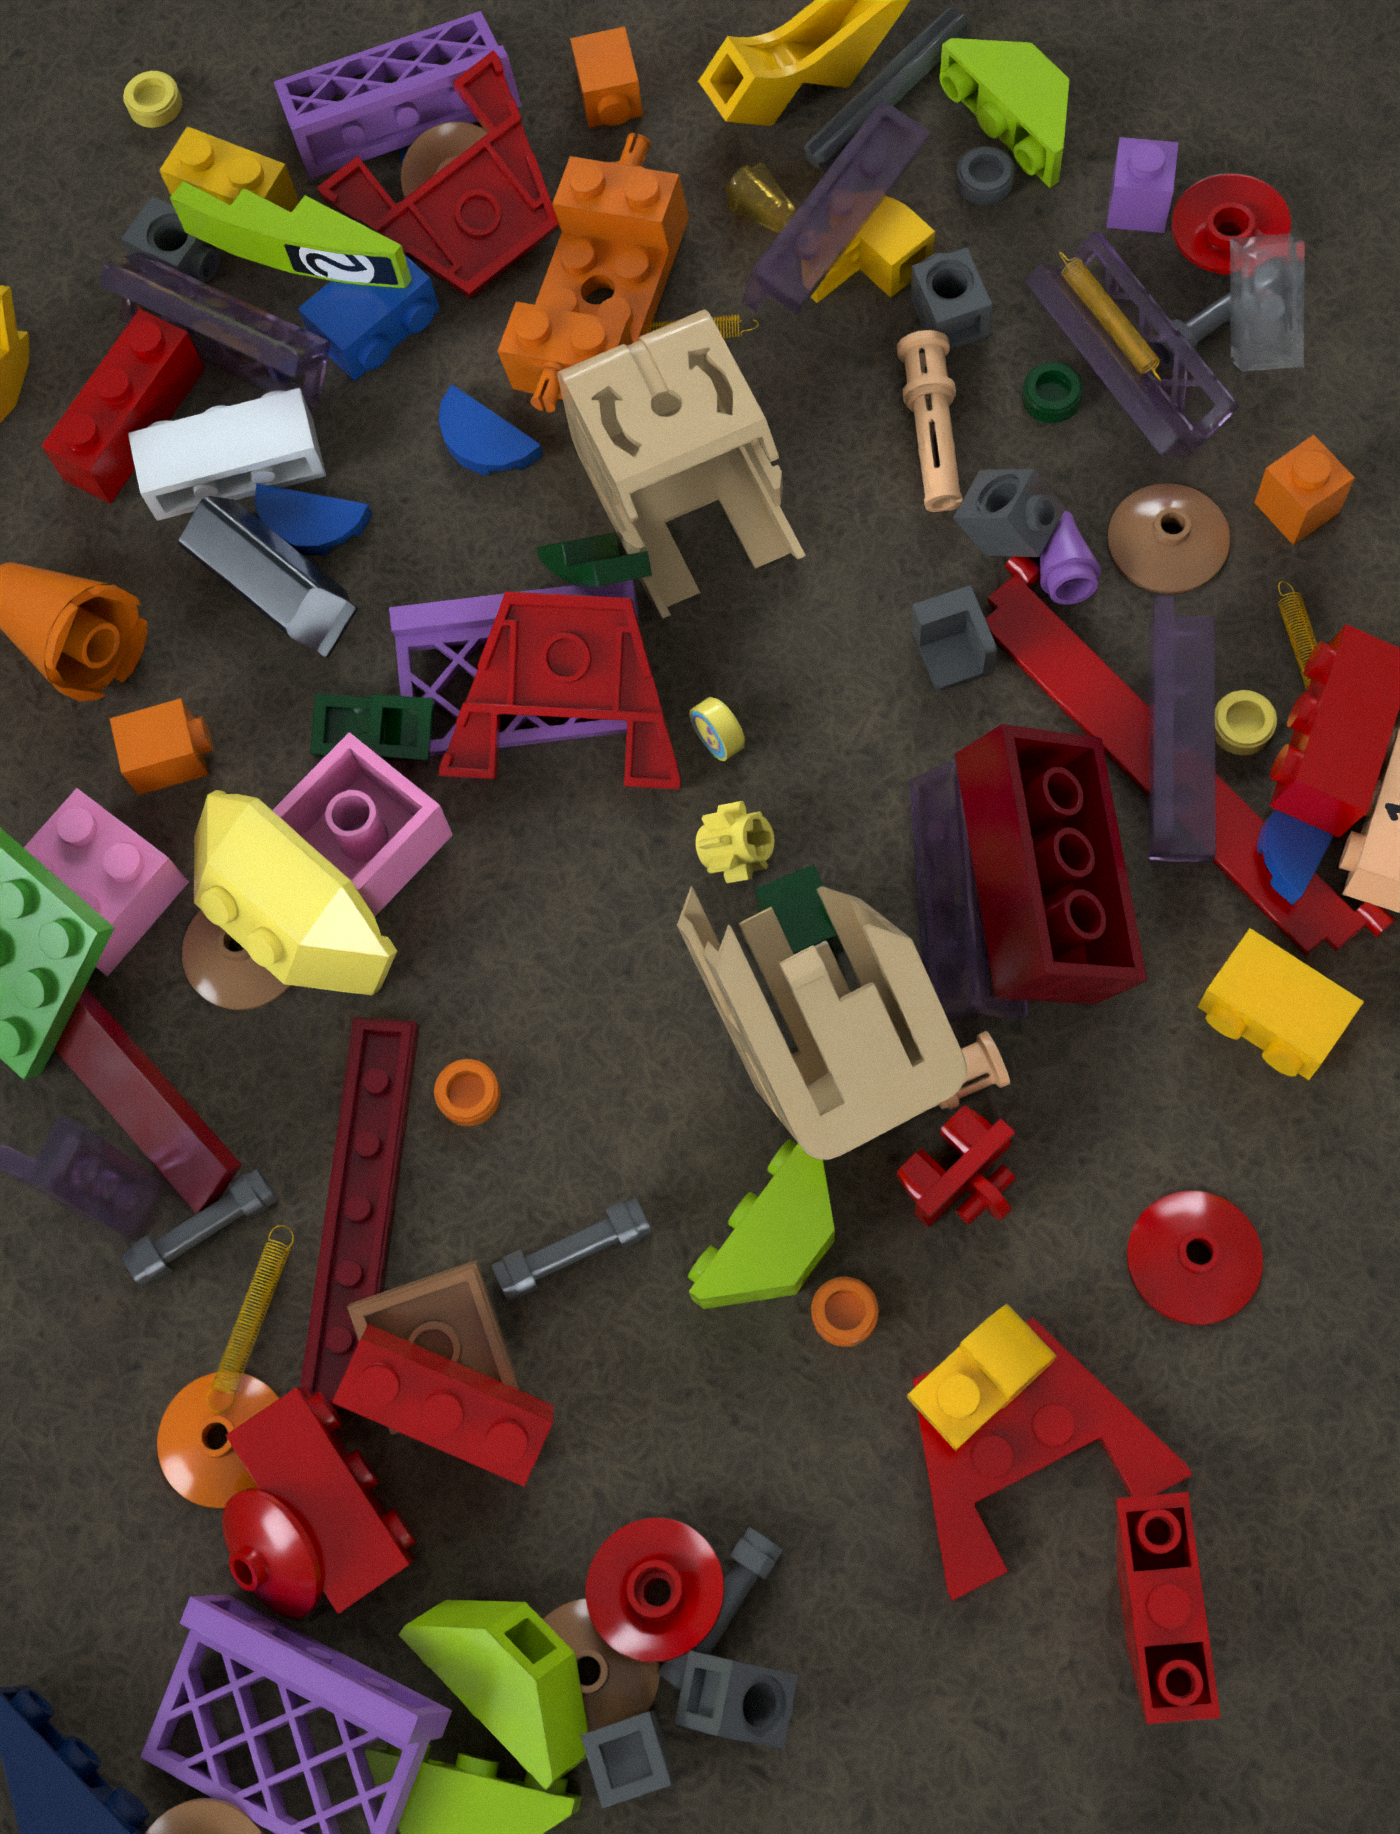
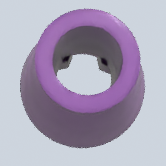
M1064 511L1040 555L1041 588L1050 595L1054 602L1066 605L1079 603L1091 597L1098 588V578L1101 574L1098 562L1076 527L1073 515L1068 511Z

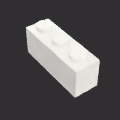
M300 388L289 391H272L255 400L232 406H215L198 415L175 421H158L152 423L147 428L128 433L140 494L157 521L195 511L199 502L206 496L238 500L255 495L256 483L283 488L326 476L313 417Z

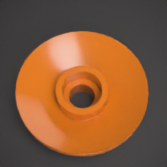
M211 1373L194 1380L184 1387L170 1402L162 1417L157 1437L160 1466L170 1485L180 1495L193 1503L209 1508H224L230 1497L246 1488L259 1489L228 1439L223 1447L216 1450L211 1449L207 1441L208 1434L214 1426L223 1424L229 1433L279 1399L277 1394L268 1385L248 1374H242L243 1377H241L242 1380L239 1387H237L236 1396L228 1410L215 1412L208 1406L207 1395L210 1389H212L211 1385H214L212 1382H215L213 1379L217 1375L216 1373ZM213 1389L209 1394V1404L215 1410H225L231 1404L234 1395Z

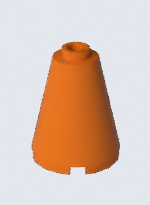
M14 562L0 565V629L57 691L79 702L99 700L108 695L101 690L108 686L114 678L123 683L132 674L143 654L148 633L147 621L139 617L137 605H141L136 596L120 586Z

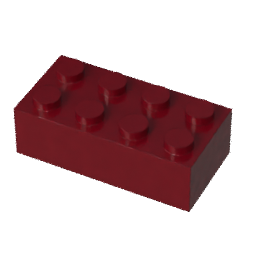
M1001 724L955 753L995 998L1098 1004L1146 982L1147 976L1102 738Z

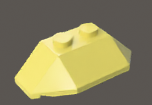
M215 790L207 795L194 836V904L203 911L208 920L220 926L248 951L250 957L257 964L265 967L285 985L371 996L377 993L382 988L397 949L389 937L381 936L375 916L352 881L259 798L241 794H226L225 791Z

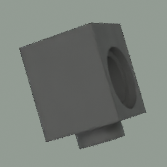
M154 196L149 199L121 238L137 272L191 298L203 282H208L214 277L220 264V258L223 255L220 248L185 233L173 205Z
M967 247L951 253H936L927 257L921 263L912 265L910 298L924 330L940 331L946 334L949 338L950 349L990 335L993 304ZM951 295V296H955V297H957V298H954V299H946V298H942L941 296Z
M1035 469L980 470L953 519L981 552L987 556L1040 557L1066 507Z
M689 1651L674 1724L719 1737L784 1749L789 1721L793 1713V1700L798 1675Z

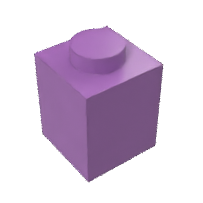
M1119 137L1106 228L1165 232L1174 190L1178 142Z

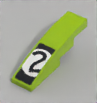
M182 181L170 196V200L185 233L235 256L285 272L345 284L406 288L412 281L402 245L306 195L292 212L245 188L242 189L231 205L185 181Z

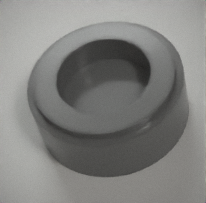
M980 146L969 150L962 156L957 167L956 183L960 194L969 202L977 205H992L1005 199L1011 192L1014 182L1015 167L1011 157L1003 150L992 146Z

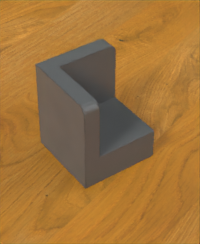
M971 585L912 604L911 632L935 690L943 691L994 674L997 647Z
M657 1710L648 1711L581 1735L602 1809L670 1786L678 1781Z

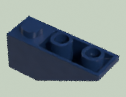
M24 1686L21 1690L18 1687H0V1755L20 1834H145L149 1828L144 1823L149 1817L146 1807L126 1788L118 1786L114 1791L96 1772L101 1766V1761L96 1753L76 1736H70L66 1740L50 1723L49 1720L55 1714L50 1704L38 1692L28 1686Z

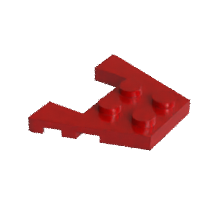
M494 50L453 81V89L488 134L397 204L394 203L358 155L317 187L318 194L325 202L350 219L402 245L403 252L408 258L469 299L559 228L545 182L522 126L519 110L515 99L512 98L504 76L501 60Z
M506 591L477 665L479 668L466 702H463L455 723L457 725L447 752L444 753L439 765V776L498 778L500 715L514 714L624 720L627 722L624 786L681 789L682 778L633 600L623 597Z
M1034 1318L1025 1323L1056 1354V1359L1004 1409L1001 1408L960 1448L955 1451L917 1409L946 1591L951 1601L1008 1572L975 1508V1503L1097 1440L1101 1442L1130 1497L1156 1495L1193 1475L1184 1461ZM934 1369L912 1380L913 1389Z

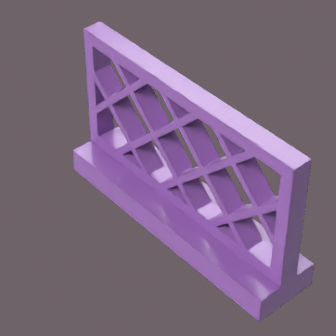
M481 11L274 81L309 180L341 169L357 155L362 161L411 145L423 132L436 125L447 122H465L470 124L478 122L453 89V81L493 50L501 60L504 76L512 98L515 99L517 108L521 107L508 55L503 45L498 46ZM473 36L467 43L456 42ZM419 55V57L415 61L404 60L412 56ZM440 58L451 60L446 65L436 64ZM363 73H367V74L363 77V79H354V78H352V77H354V76H357V75H360V74H363ZM388 76L399 77L396 82L384 83ZM311 91H315L309 98L299 96ZM336 94L347 95L341 101H330Z
M633 580L598 587L571 585L521 591L527 593L631 598L639 622L638 601ZM504 594L389 607L391 632L395 636L400 695L415 697L416 686L425 693L422 698H433L437 704L457 719L460 711L440 696V693L461 668L475 678L477 669L467 661L482 643L487 642ZM464 646L459 654H456L449 647ZM437 649L452 660V662L430 688L413 674L411 652ZM517 715L505 731L499 733V748L627 733V722L624 720L605 719L580 722L583 718H569L563 725L549 726L537 716ZM527 720L537 727L519 730ZM457 724L451 728L443 739L431 740L430 756L443 755L447 752Z
M228 1594L190 1596L180 1624L189 1628L190 1631L140 1757L211 1798L224 1800L236 1805L252 1821L275 1834H321L311 1828L318 1824L322 1834H341L336 1816L360 1805L363 1806L371 1834H395L430 1740L442 1738L452 1710ZM207 1647H210L222 1654L230 1683L206 1694L199 1668ZM244 1666L255 1672L246 1675ZM268 1678L277 1683L286 1713L261 1724L250 1686ZM234 1694L244 1733L220 1743L210 1705ZM300 1696L311 1702L302 1705ZM324 1708L334 1713L343 1744L317 1755L306 1716ZM193 1713L203 1752L187 1759L168 1747L179 1719ZM289 1724L301 1763L276 1774L264 1735ZM356 1726L368 1731V1733L359 1736ZM381 1738L403 1751L392 1780L375 1787L363 1746ZM248 1743L259 1783L242 1790L231 1782L224 1753ZM347 1754L359 1795L333 1806L321 1765ZM207 1762L209 1770L201 1767L200 1765ZM304 1774L316 1814L299 1822L288 1815L279 1785ZM263 1793L265 1802L255 1796ZM386 1794L381 1806L378 1797Z

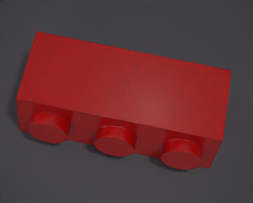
M142 309L137 311L41 445L64 481L109 504L112 503L135 470L128 433L147 428L152 423L158 421H169L206 369L188 332Z
M1348 624L1328 644L1320 641L1312 651L1304 669V676L1311 679L1307 692H1303L1299 696L1287 721V727L1294 730L1290 744H1286L1281 749L1270 772V779L1276 781L1277 784L1269 807L1338 838L1369 810L1400 708V648Z
M371 1324L367 1325L332 1403L523 1487H525L548 1436L554 1418L553 1404Z
M296 1387L225 1436L257 1487L280 1500L304 1527L313 1543L320 1562L323 1591L337 1614H339L416 1559L409 1547L415 1544L417 1539L399 1510L393 1507L386 1512L372 1491V1488L380 1482L366 1457L359 1449L349 1454L335 1433V1430L343 1424L325 1394L319 1391L312 1396L307 1387Z

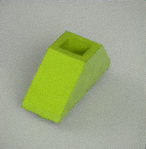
M950 38L942 44L939 79L946 95L954 102L962 101L976 115L982 130L993 139L998 137L1014 153L1018 165L1024 172L1029 175L1036 174L1049 188L1059 182L1064 148L1069 78L1033 43Z
M788 1139L782 1145L767 1169L773 1175V1178L759 1197L749 1192L742 1199L728 1221V1225L734 1228L725 1243L719 1250L710 1245L692 1267L688 1278L694 1282V1285L689 1290L694 1303L702 1309L791 1296L799 1292L835 1242V1229L823 1159H816L808 1155L799 1143L797 1144L791 1139Z
M444 1600L403 1627L399 1636L545 1790L585 1760L587 1756L581 1735L588 1733L575 1652L526 1602Z
M388 1743L387 1748L379 1746L367 1748L365 1751L375 1787L392 1780L403 1751ZM428 1745L397 1828L401 1834H545L579 1811L582 1796L566 1792L568 1778L562 1777L545 1790L528 1771H526L524 1782L499 1776L497 1772L500 1762L481 1756L458 1753L455 1765L429 1759L431 1745ZM386 1794L383 1795V1796H380L383 1801H384V1798H385Z

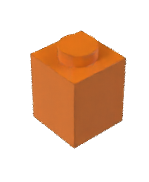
M625 26L570 38L576 76L589 128L600 125L617 126L629 119L643 116L639 81Z
M1312 435L1265 469L1254 503L1281 533L1295 545L1341 512L1355 477L1315 435Z
M181 698L109 718L121 774L138 795L209 775L205 754L213 752L214 747L208 725L203 716L194 718Z

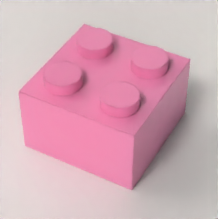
M350 732L272 810L352 881L374 916L392 900L453 835L440 804Z
M78 788L73 791L24 847V849L115 927L95 967L107 977L189 883L169 857Z

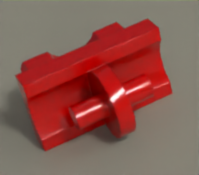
M964 1105L940 1129L939 1135L962 1156L947 1172L922 1148L915 1152L897 1171V1179L908 1195L916 1202L914 1215L928 1228L965 1191L971 1196L956 1210V1213L968 1225L985 1210L1000 1221L1012 1211L1011 1206L1002 1193L1016 1180L1015 1175L1004 1165H1001L988 1179L983 1177L982 1174L1011 1146L1009 1140L1015 1135V1131L1001 1118L994 1125H991L984 1117Z

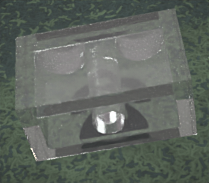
M1291 233L1230 239L1231 361L1242 372L1304 367L1305 241Z

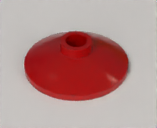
M1219 174L1198 181L1181 195L1173 211L1171 230L1177 248L1191 263L1213 273L1238 275L1259 267L1262 268L1280 255L1290 235L1291 216L1283 197L1266 182L1243 174ZM1223 233H1231L1235 236H1226Z
M1181 1191L1158 1199L1139 1216L1128 1240L1127 1264L1135 1288L1155 1311L1180 1323L1207 1325L1233 1316L1249 1302L1260 1283L1263 1269V1253L1259 1237L1252 1223L1235 1205L1211 1193ZM1192 1242L1204 1244L1210 1252L1209 1262L1204 1265L1191 1262L1186 1254L1187 1245Z
M246 1488L230 1497L224 1507L222 1526L225 1544L230 1556L229 1567L236 1582L246 1591L252 1592L263 1605L278 1615L297 1619L309 1614L320 1602L323 1591V1577L316 1550L302 1524L287 1506L263 1490Z
M667 1518L637 1520L614 1532L605 1540L595 1554L588 1570L585 1587L587 1610L592 1624L601 1638L618 1653L630 1659L647 1663L671 1661L688 1654L689 1651L698 1647L715 1627L721 1614L725 1595L723 1570L711 1545L700 1533L690 1526ZM656 1582H666L671 1588L669 1600L661 1606H652L647 1599L649 1588Z

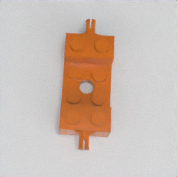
M630 133L627 136L622 155L617 162H603L570 156L552 203L562 233L536 303L534 305L515 302L497 350L512 389L534 394L530 402L533 407L540 411H544V408H546L547 412L555 411L557 400H563L557 372L619 345L625 344L627 346L639 341L638 337L647 334V330L648 333L650 331V323L652 325L689 220V213L679 174L642 167L647 151L651 146L649 139L642 134H638L637 139L635 133ZM605 288L614 291L612 297L606 299L601 304L586 302L587 297L595 290Z

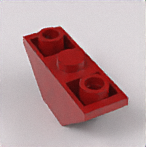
M1189 1493L1116 1498L1117 1576L1127 1651L1145 1724L1221 1718Z

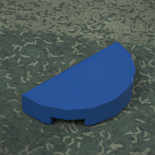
M451 384L440 403L438 423L448 452L462 467L481 475H490V471H506L515 467L521 471L528 468L544 455L540 443Z
M256 483L254 505L260 521L302 555H326L330 553L329 548L343 544L352 535L357 538L362 534L372 516L369 504Z
M1275 810L1261 827L1257 850L1260 855L1263 853L1264 862L1273 876L1269 881L1273 889L1290 904L1294 905L1304 894L1334 835Z

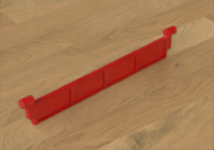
M1012 556L1008 560L1005 568L1013 576L988 597V603L995 611L986 617L985 620L995 643L1087 736L1102 738L1104 753L1305 956L1323 941L1336 952L1364 927L1377 938L1395 922L1396 919L1385 908L1368 902L1362 903L1354 911L1316 873L1312 876L1304 894L1294 905L1290 904L1275 891L1269 882L1273 876L1264 862L1263 853L1260 855L1257 850L1259 834L1265 822L1030 589L1040 579V567L1030 557Z

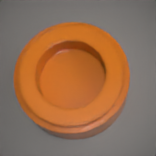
M462 1059L449 1064L441 1071L435 1082L434 1097L438 1108L448 1120L461 1126H475L487 1121L496 1112L501 1100V1088L495 1074L486 1064L474 1059Z
M836 1277L825 1282L817 1290L812 1300L811 1315L816 1331L824 1340L836 1346L850 1347L862 1343L872 1334L878 1321L879 1309L875 1294L868 1285L853 1277Z

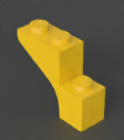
M814 0L787 23L771 32L754 37L727 36L698 82L725 122L771 126L775 124L802 83L842 88L849 87L911 0Z

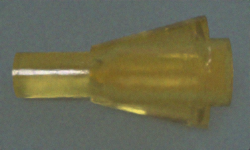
M763 162L756 164L752 168L749 165H744L726 187V193L730 196L727 202L728 210L774 232H782L803 251L815 238L821 235L796 214L797 210Z

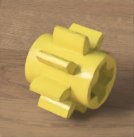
M744 801L718 805L717 813L703 815L702 821L704 825L700 827L696 835V851L702 864L707 867L709 874L724 871L726 883L751 880L753 871L767 869L766 860L772 855L774 849V834L770 823L762 816L760 811L746 814Z

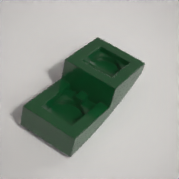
M616 532L537 547L539 560L550 571L563 580L577 586L598 587L652 576L648 551L620 556Z
M315 693L310 754L314 757H325L350 732L385 761H430L435 700L433 698L380 694L362 697Z

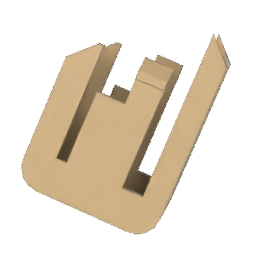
M706 309L638 337L639 341L630 345H619L557 372L575 449L627 555L648 551L652 576L639 579L654 609L662 619L671 615L667 607L700 593L666 525V522L719 500L755 569L790 553L797 559L806 556L780 507L783 491L782 471L778 465L772 467L770 463L779 459V455L767 420L718 327Z
M691 886L677 927L756 1091L808 1155L824 1160L839 1157L944 1102L960 1090L967 1074L965 1057L913 940L863 900L823 886L816 889L861 986L853 992L850 991L826 940L816 946L812 945L793 954L772 907L739 923L744 939L750 947L798 1049L796 1053L791 1054L732 927L728 924L720 945Z

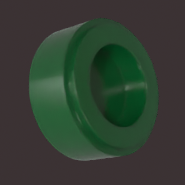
M1061 362L1039 364L1025 378L1022 393L1023 405L1027 412L1039 421L1046 423L1065 421L1072 417L1080 407L1083 394L1082 379L1077 371L1067 364Z

